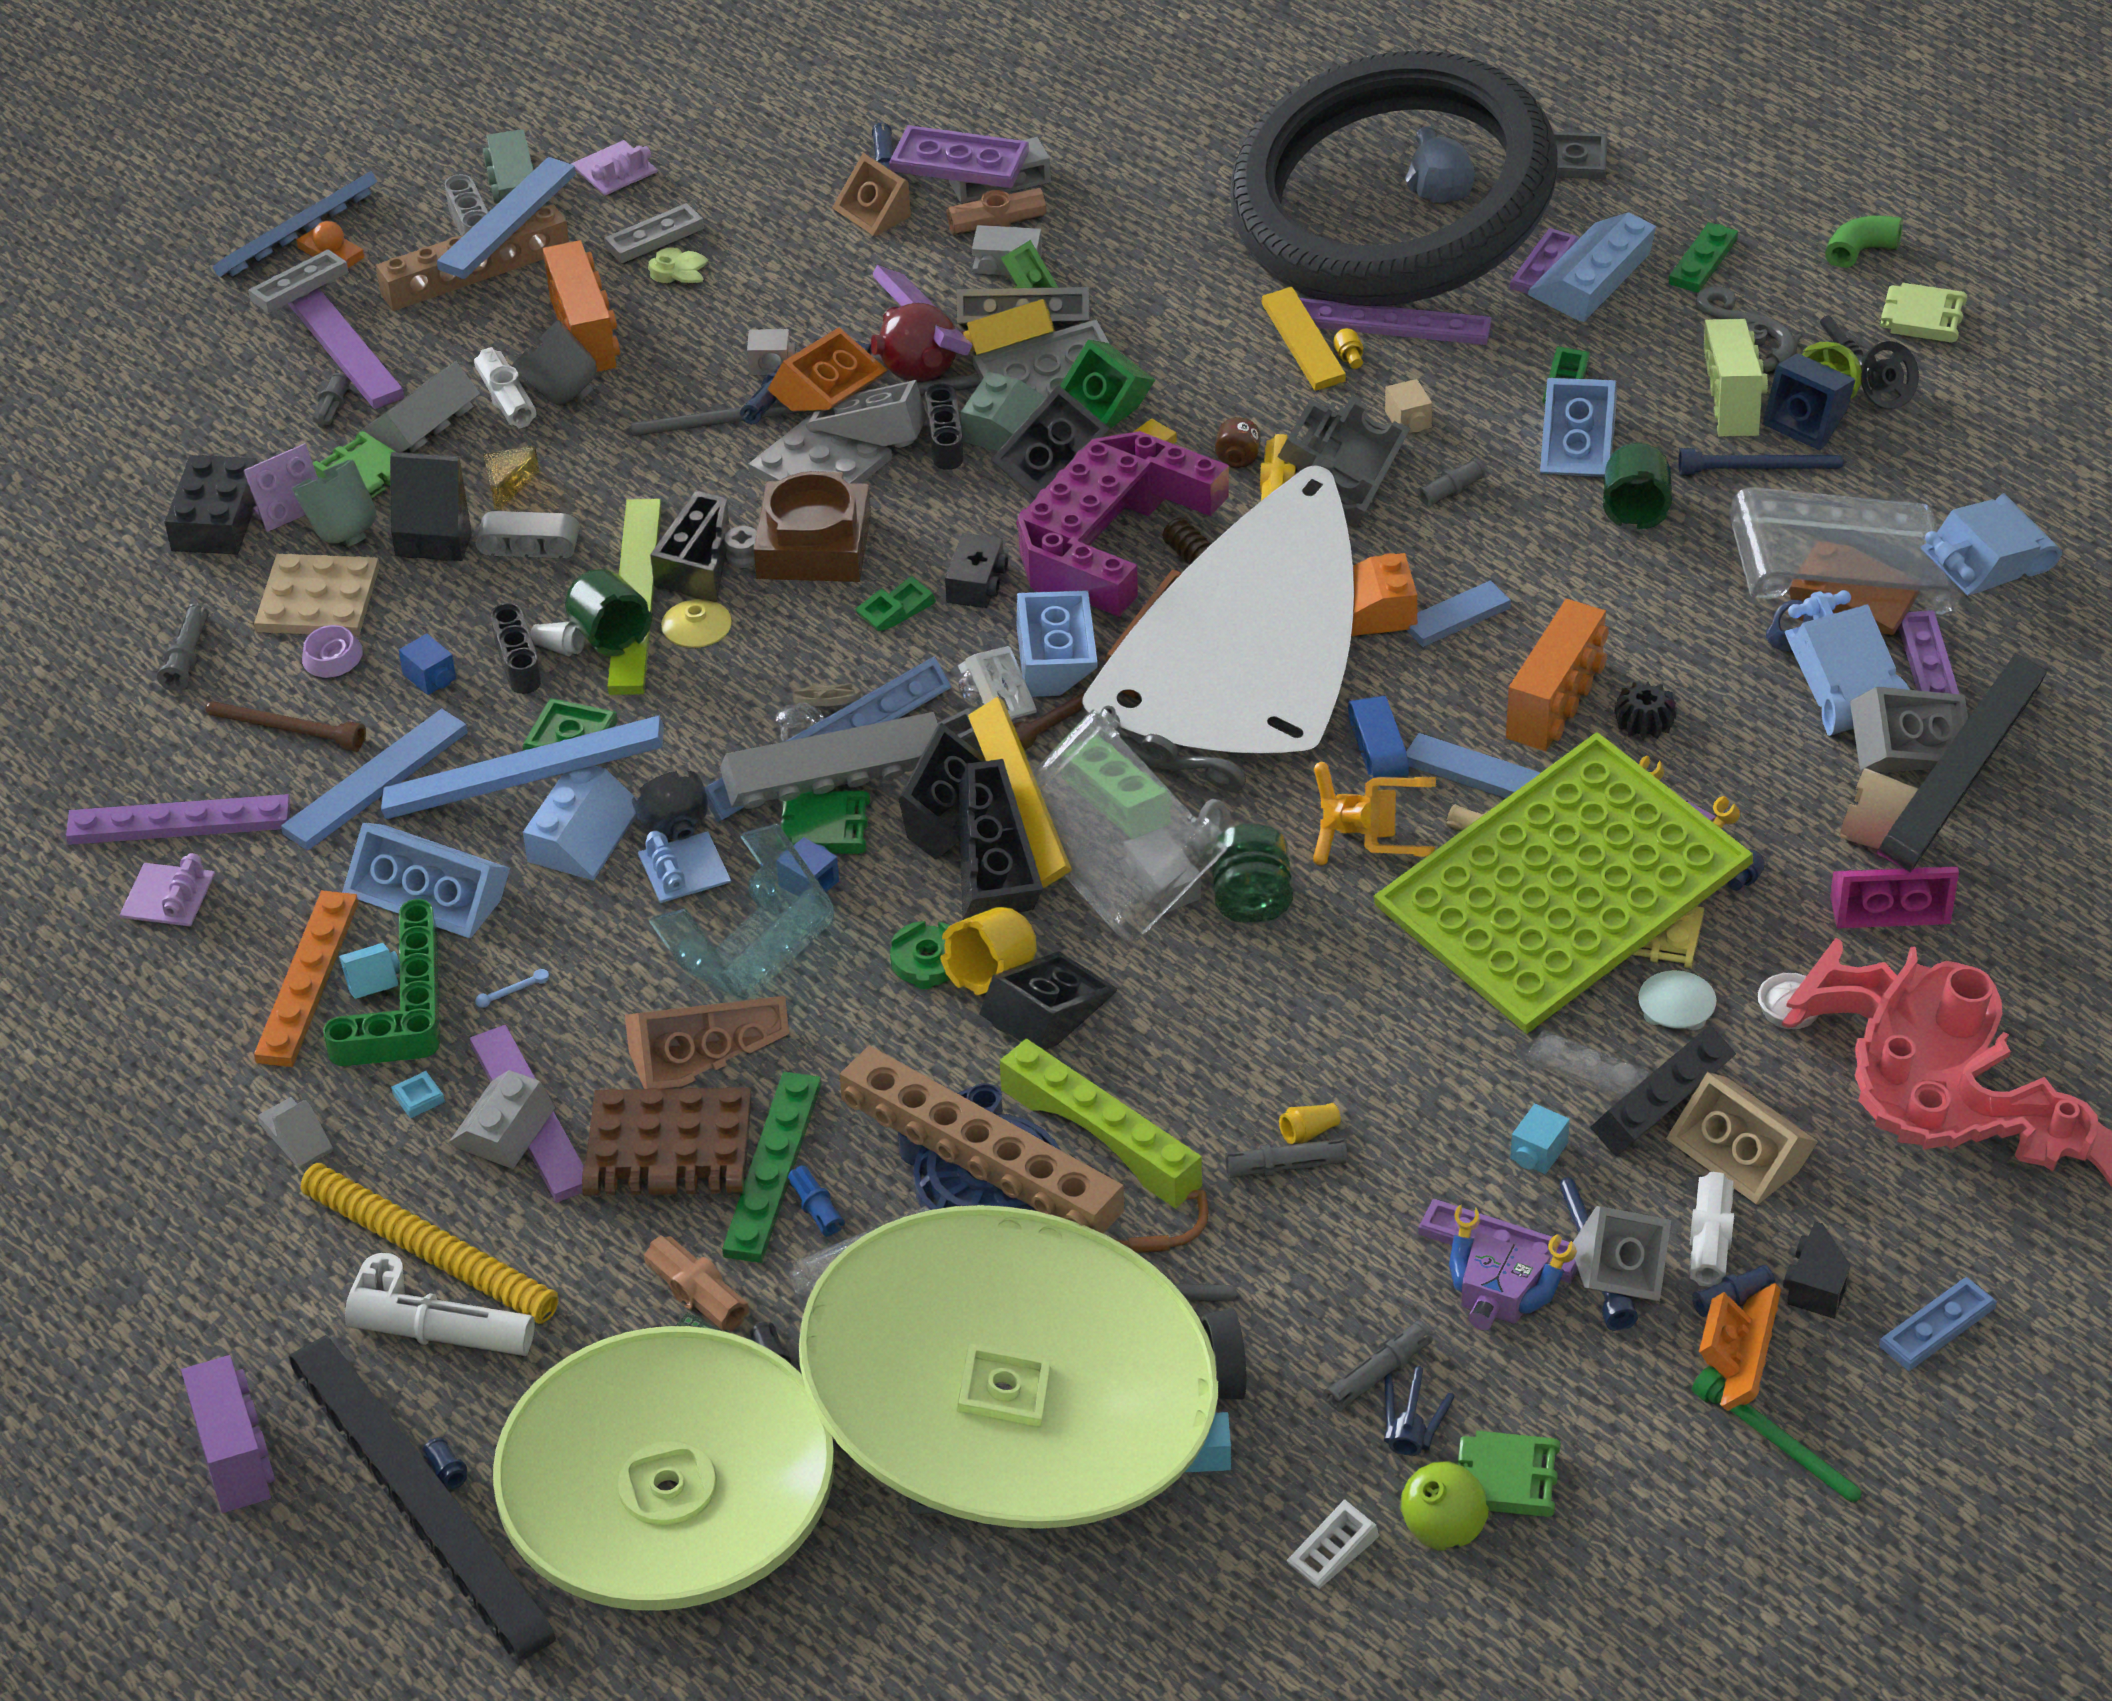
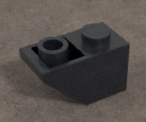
M1815 1221L1809 1236L1802 1235L1799 1240L1795 1258L1799 1260L1797 1265H1789L1784 1278L1783 1288L1789 1289L1788 1305L1835 1319L1847 1290L1850 1263L1823 1223Z

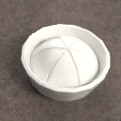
M1781 973L1769 977L1761 984L1758 990V1002L1768 1021L1775 1026L1785 1029H1801L1809 1026L1817 1019L1819 1015L1804 1019L1796 1027L1787 1028L1782 1026V1021L1792 1009L1787 1007L1786 1004L1806 976L1798 973Z

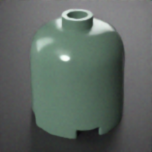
M352 459L324 470L323 472L326 477L323 479L321 477L311 481L308 478L292 488L295 497L321 540L327 543L337 544L345 541L348 546L354 545L366 538L364 531L370 528L376 520L375 505Z

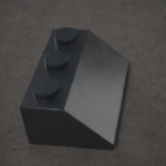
M943 723L936 727L898 799L907 838L935 860L960 841L958 785L968 763L986 761L982 754Z

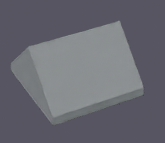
M1596 1206L1573 1241L1577 1250L1575 1261L1584 1288L1660 1301L1671 1220Z

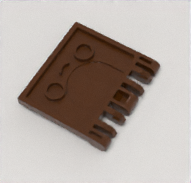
M751 1087L595 1090L586 1162L582 1174L583 1196H600L602 1179H605L606 1196L616 1195L618 1179H629L631 1195L641 1194L643 1179H648L649 1195L678 1194L679 1178H685L686 1194H696L698 1178H709L711 1194H720L722 1177H726L727 1194L744 1193L752 1099Z

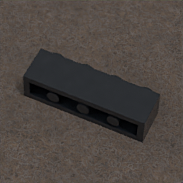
M1710 1024L1613 1105L1590 1126V1129L1612 1154L1618 1156L1693 1093L1707 1072L1715 1074L1736 1053Z

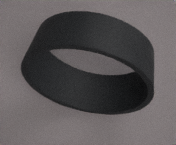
M1229 1308L1203 1315L1201 1323L1209 1337L1215 1355L1218 1399L1243 1400L1246 1394L1247 1383L1246 1358L1237 1313L1234 1308Z

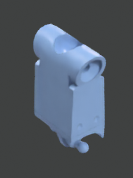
M2005 493L2001 494L1996 500L1992 499L1953 509L1937 533L1930 531L1926 534V544L1920 547L1967 596L2018 579L2024 573L2027 576H2034L2047 572L2058 563L2062 556V550Z
M1842 590L1834 595L1829 592L1825 594L1821 591L1811 594V598L1805 599L1803 604L1791 605L1788 609L1790 617L1798 618L1801 615L1807 614L1808 616H1813L1814 620L1804 622L1800 627L1785 631L1791 649L1818 706L1822 707V721L1829 736L1854 729L1850 705L1852 699L1875 687L1910 690L1905 681L1896 675V667L1868 604L1833 614L1832 610L1835 609L1836 605L1850 602L1851 594L1846 590Z

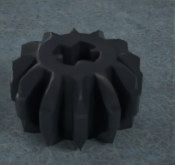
M1649 681L1645 685L1633 682L1631 688H1622L1621 694L1615 703L1614 714H1616L1618 728L1626 729L1628 737L1638 733L1642 740L1648 734L1658 739L1661 732H1670L1674 719H1676L1677 707H1675L1676 702H1674L1673 692L1664 691L1663 684L1651 686Z

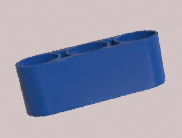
M1386 696L1349 701V721L1351 726L1355 725V728L1352 730L1359 750L1364 751L1361 755L1368 775H1372V778L1408 777L1409 764L1407 753Z

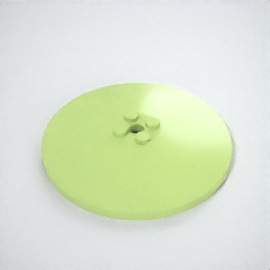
M691 1326L646 1328L625 1332L586 1346L560 1361L533 1383L520 1398L501 1431L493 1464V1486L498 1513L511 1543L522 1558L538 1574L555 1586L593 1603L614 1608L654 1611L681 1609L712 1602L751 1586L781 1566L799 1549L813 1531L829 1499L835 1464L833 1438L813 1408L802 1374L772 1350L744 1337L715 1329ZM667 1480L678 1483L671 1490H660L657 1488L661 1482Z

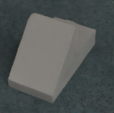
M290 1097L257 1115L259 1124L299 1170L333 1152L330 1141L312 1107L306 1100L297 1104Z

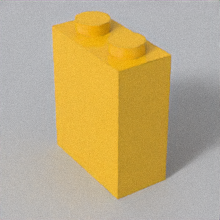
M1044 299L968 322L969 330L964 331L963 334L972 343L970 351H975L976 355H980L1053 333L1055 329L1047 303Z

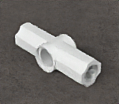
M492 347L481 350L479 356L474 359L475 368L491 393L493 405L501 409L510 425H515L518 429L529 426L532 419L536 417V409L519 382L518 372L514 367L509 366L501 351H496Z
M1709 1172L1708 1175L1699 1177L1696 1209H1693L1690 1246H1693L1689 1272L1690 1279L1695 1280L1699 1286L1711 1287L1721 1283L1722 1278L1726 1276L1727 1253L1731 1249L1734 1213H1731L1734 1191L1733 1181L1725 1177L1724 1173Z

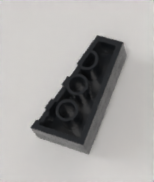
M1004 760L968 763L958 785L962 920L997 907L1011 908L1017 912L1033 910L1043 891V886Z

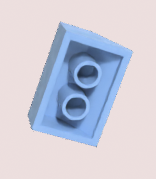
M1088 591L1017 593L1016 626L1022 676L1031 697L1060 696L1097 669V655Z
M594 765L563 773L523 831L527 862L594 881L637 816L632 804V799L635 796L606 768Z

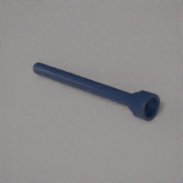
M1680 448L1678 455L1680 476H1694L1695 472H1701L1702 469H1839L1844 465V459L1840 455H1702V452L1695 451V448Z
M1565 1177L1560 1181V1189L1579 1234L1589 1215L1575 1181L1570 1177ZM1602 1291L1605 1301L1603 1302L1601 1313L1607 1328L1611 1331L1631 1328L1638 1320V1314L1632 1300L1623 1294Z

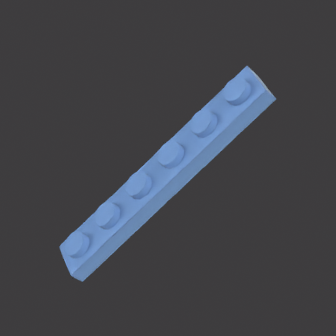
M372 171L366 173L224 257L212 268L219 277L230 272L232 277L249 267L246 262L253 257L259 262L274 252L271 247L275 244L280 243L282 247L286 246L298 238L297 231L304 228L306 232H309L319 223L323 222L321 220L322 216L329 213L330 217L333 218L347 209L345 203L353 199L355 203H358L372 193L369 188L378 182Z

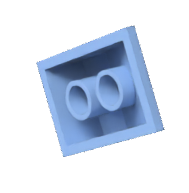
M1547 378L1540 474L1605 477L1606 464L1612 455L1617 402L1616 380Z

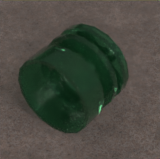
M1258 823L1240 824L1225 830L1217 836L1210 849L1215 905L1220 913L1231 921L1249 923L1267 922L1276 919L1286 912L1293 901V884L1288 843L1284 836L1274 828Z

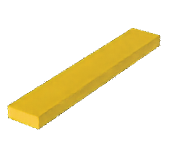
M997 696L969 714L968 717L985 760H1004L1043 888L1071 872L1072 868L1006 705Z

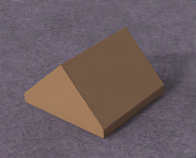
M863 153L832 208L871 235L877 236L911 217L909 183L889 168Z

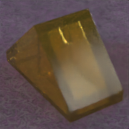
M526 446L483 454L494 509L500 511L539 473L537 451L533 446Z

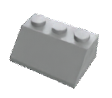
M455 361L361 431L366 432L395 452L401 453L408 448L413 453L428 442L424 436L430 431L437 435L448 427L451 423L447 418L452 414L459 418L474 407L470 401L479 395L480 392Z

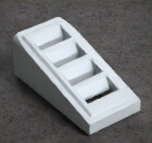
M1344 1499L1287 1559V1563L1320 1589L1379 1537L1377 1526ZM1347 1525L1356 1534L1351 1538L1341 1528ZM1333 1535L1345 1544L1341 1549L1329 1540ZM1320 1546H1323L1328 1551H1330L1334 1555V1557L1331 1560H1329L1324 1555H1322L1317 1549ZM1311 1556L1323 1566V1569L1318 1573L1304 1560Z

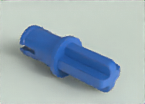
M801 1165L795 1170H791L788 1178L802 1200V1210L813 1217L825 1237L841 1231V1226L845 1225V1220L833 1206L829 1191L819 1186L806 1166Z

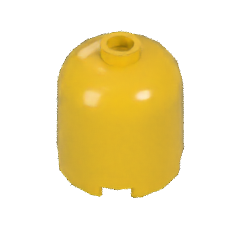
M1005 907L993 908L956 922L947 928L942 935V939L946 940L945 954L941 955V962L947 976L958 988L965 986L969 990L974 991L975 995H980L987 992L993 975L1034 960L1037 950L1036 935L1032 925L1017 911Z

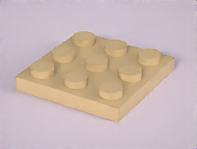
M276 554L254 622L256 632L311 634L314 630L323 626L338 625L350 630L354 636H359L380 568L379 559L360 556Z

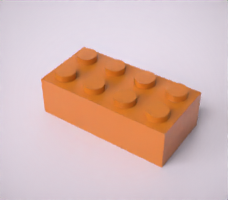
M581 240L543 248L549 298L557 320L564 324L596 361V372L616 368L615 356L620 355L618 339L616 335L612 336V330L617 329L616 318L613 309L609 310L608 296L606 291L602 290L600 275L598 271H595L592 253L585 252Z
M1567 598L1564 600L1509 686L1506 739L1543 751H1547L1553 740H1560L1567 717L1572 719L1575 716L1579 705V698L1581 695H1588L1592 687L1594 674H1601L1605 667L1607 654L1603 653V646L1609 634V627L1605 626L1606 610Z

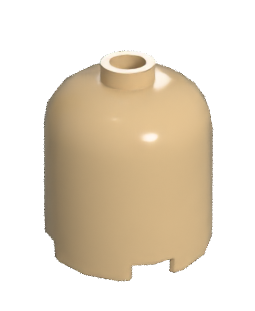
M1864 768L1856 787L1858 791L1854 801L1858 802V805H1849L1839 837L1879 849L1887 833L1918 789Z

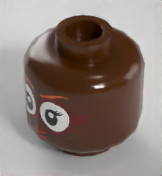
M1234 417L1224 421L1218 429L1215 442V453L1218 459L1224 464L1237 468L1249 466L1258 456L1261 442V432L1258 426L1251 420L1241 417Z

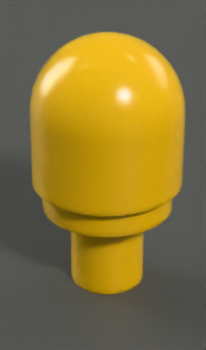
M1349 328L1338 331L1334 336L1333 343L1339 358L1344 362H1349L1353 369L1360 368L1363 365L1361 358L1363 355V344L1358 334Z

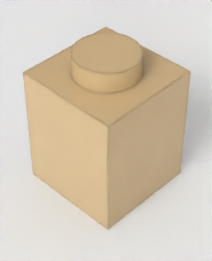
M1417 379L1386 386L1385 412L1392 423L1396 421L1399 424L1406 425L1411 428L1409 433L1432 428V402Z

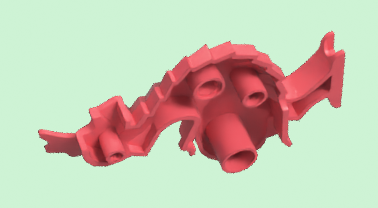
M1835 938L1788 1000L1786 1006L1792 1009L1782 1021V1026L1787 1028L1796 1027L1810 1016L1829 1013H1857L1868 1019L1864 1038H1858L1855 1046L1857 1059L1855 1078L1861 1091L1858 1101L1876 1120L1875 1127L1898 1135L1897 1142L1922 1145L1923 1150L1948 1146L1950 1149H1953L1971 1139L1977 1143L1995 1135L2005 1138L2019 1134L2020 1141L2015 1153V1157L2019 1161L2042 1165L2053 1171L2058 1160L2063 1156H2070L2084 1161L2088 1159L2099 1169L2112 1187V1130L2098 1122L2097 1114L2087 1102L2072 1095L2056 1092L2045 1077L2009 1092L1991 1091L1982 1087L1975 1080L1976 1077L2008 1058L2011 1052L2006 1044L2009 1034L2005 1032L1997 1038L1995 1045L1989 1048L2003 1014L2002 1000L1989 975L1981 969L1951 961L1938 963L1932 968L1917 964L1916 947H1910L1906 964L1898 975L1885 962L1863 967L1840 964L1843 952L1842 941Z

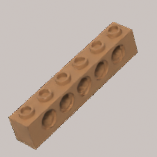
M554 204L541 207L465 279L440 271L437 267V260L464 235L452 237L441 243L420 248L417 251L400 257H393L388 261L376 264L380 294L392 311H396L543 260V248L569 243L567 221Z

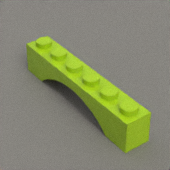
M1027 1038L999 1060L1001 1090L1031 1111L1041 1110L1055 1113L1087 1129L1104 1142L1126 1164L1144 1188L1175 1209L1186 1200L1189 1193L1193 1190H1198L1202 1186L1201 1155Z

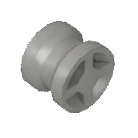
M738 526L730 529L725 534L726 558L732 566L746 568L755 564L753 549L757 531L754 528Z

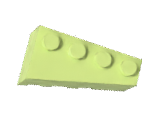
M1745 319L1705 320L1704 353L1708 376H1710L1711 396H1714L1715 418H1718V436L1759 435L1761 394H1767L1768 379L1767 374L1763 373V361L1759 359L1758 345H1754V331L1748 330Z

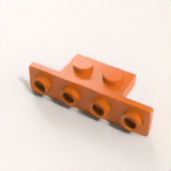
M1776 1283L1746 1299L1743 1310L1725 1292L1711 1300L1699 1353L1708 1365L1714 1367L1726 1379L1721 1400V1406L1726 1411L1740 1404L1746 1405L1750 1403L1760 1391V1381L1766 1364L1767 1350L1772 1337V1328L1778 1311L1781 1288Z

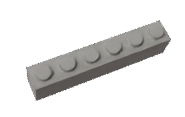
M934 712L726 753L720 766V771L731 807L744 805V808L751 809L761 806L765 801L779 798V801H790L802 793L811 791L814 794H824L833 790L836 786L848 784L849 787H858L866 784L870 779L883 777L884 780H892L898 778L904 772L915 769L938 723Z

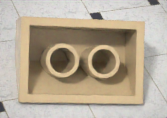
M1709 1072L1706 1073L1666 1137L1669 1142L1709 1171L1724 1173L1725 1177L1733 1181L1734 1189L1757 1205L1800 1171L1818 1142L1728 1077Z

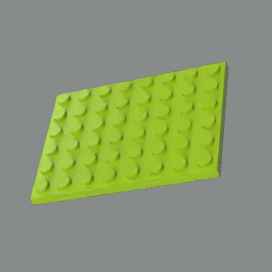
M1596 732L1373 897L1376 907L1523 1032L1528 1034L1753 864V853L1605 737Z

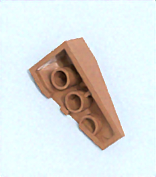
M785 996L625 1014L629 1054L644 1089H665L685 1086L695 1081L694 1076L710 1068L718 1070L727 1065L726 1060L742 1052L752 1053L790 1034Z

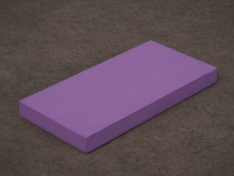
M907 125L889 161V168L893 172L1012 188L1029 153V142Z

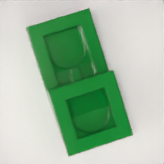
M910 576L889 594L881 588L858 606L855 611L877 631L892 628L930 607L936 600L930 590L913 576Z

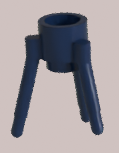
M1421 1366L1415 1368L1406 1412L1401 1413L1399 1418L1396 1419L1393 1377L1391 1374L1384 1377L1386 1411L1384 1442L1389 1443L1390 1449L1398 1454L1417 1456L1421 1453L1422 1449L1429 1450L1432 1437L1454 1400V1394L1448 1393L1426 1428L1423 1418L1415 1413L1423 1375V1368Z

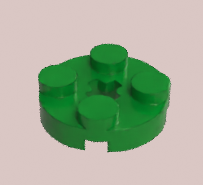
M919 921L901 928L891 941L890 960L894 973L902 980L914 984L919 989H930L934 985L951 980L947 976L941 962V955L945 954L946 940L942 939V935L950 925L938 922V927L926 926L925 921ZM922 951H925L927 953H932L933 951H935V953L931 956L921 955Z

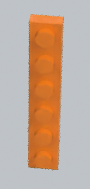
M321 890L255 1050L254 1057L256 1063L285 1067L294 1066L359 904L357 894Z

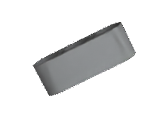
M458 174L446 179L445 190L449 212L460 235H464L488 211L473 179L470 176Z
M491 511L482 517L476 539V547L482 554L490 556L491 553H495L494 556L525 557V554L529 555L528 557L559 558V556H563L562 558H569L574 553L580 525L575 517L563 513Z

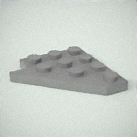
M1096 319L973 356V366L981 381L987 372L1019 379L1047 398L1057 385L1060 386L1088 339L1109 342Z

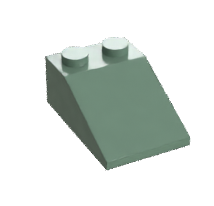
M987 372L961 411L962 442L999 451L1046 397L1019 379Z

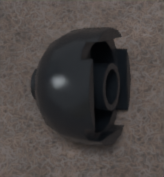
M677 771L655 777L645 783L639 789L641 796L637 800L635 797L632 799L633 808L643 828L649 833L659 831L665 834L667 839L683 840L690 837L694 830L701 825L708 810L706 791L700 775L693 771H687L689 777H679Z

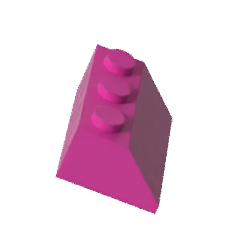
M1958 867L1914 868L1911 873L1903 868L1833 871L1830 898L1836 927L1863 928L1951 924L1959 876Z

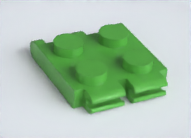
M361 431L356 435L354 441L344 447H336L333 449L332 455L321 462H313L317 477H322L323 479L326 477L323 472L324 470L346 460L353 459L371 498L386 489L382 485L390 486V455L395 451L366 432Z
M1477 1430L1476 1437L1463 1436L1460 1438L1458 1465L1468 1469L1483 1485L1487 1497L1486 1505L1489 1507L1488 1511L1544 1517L1552 1516L1555 1512V1503L1551 1501L1552 1486L1557 1483L1558 1473L1554 1470L1555 1455L1560 1452L1561 1443L1559 1440ZM1543 1454L1547 1455L1546 1468H1541ZM1540 1485H1544L1543 1499H1539Z

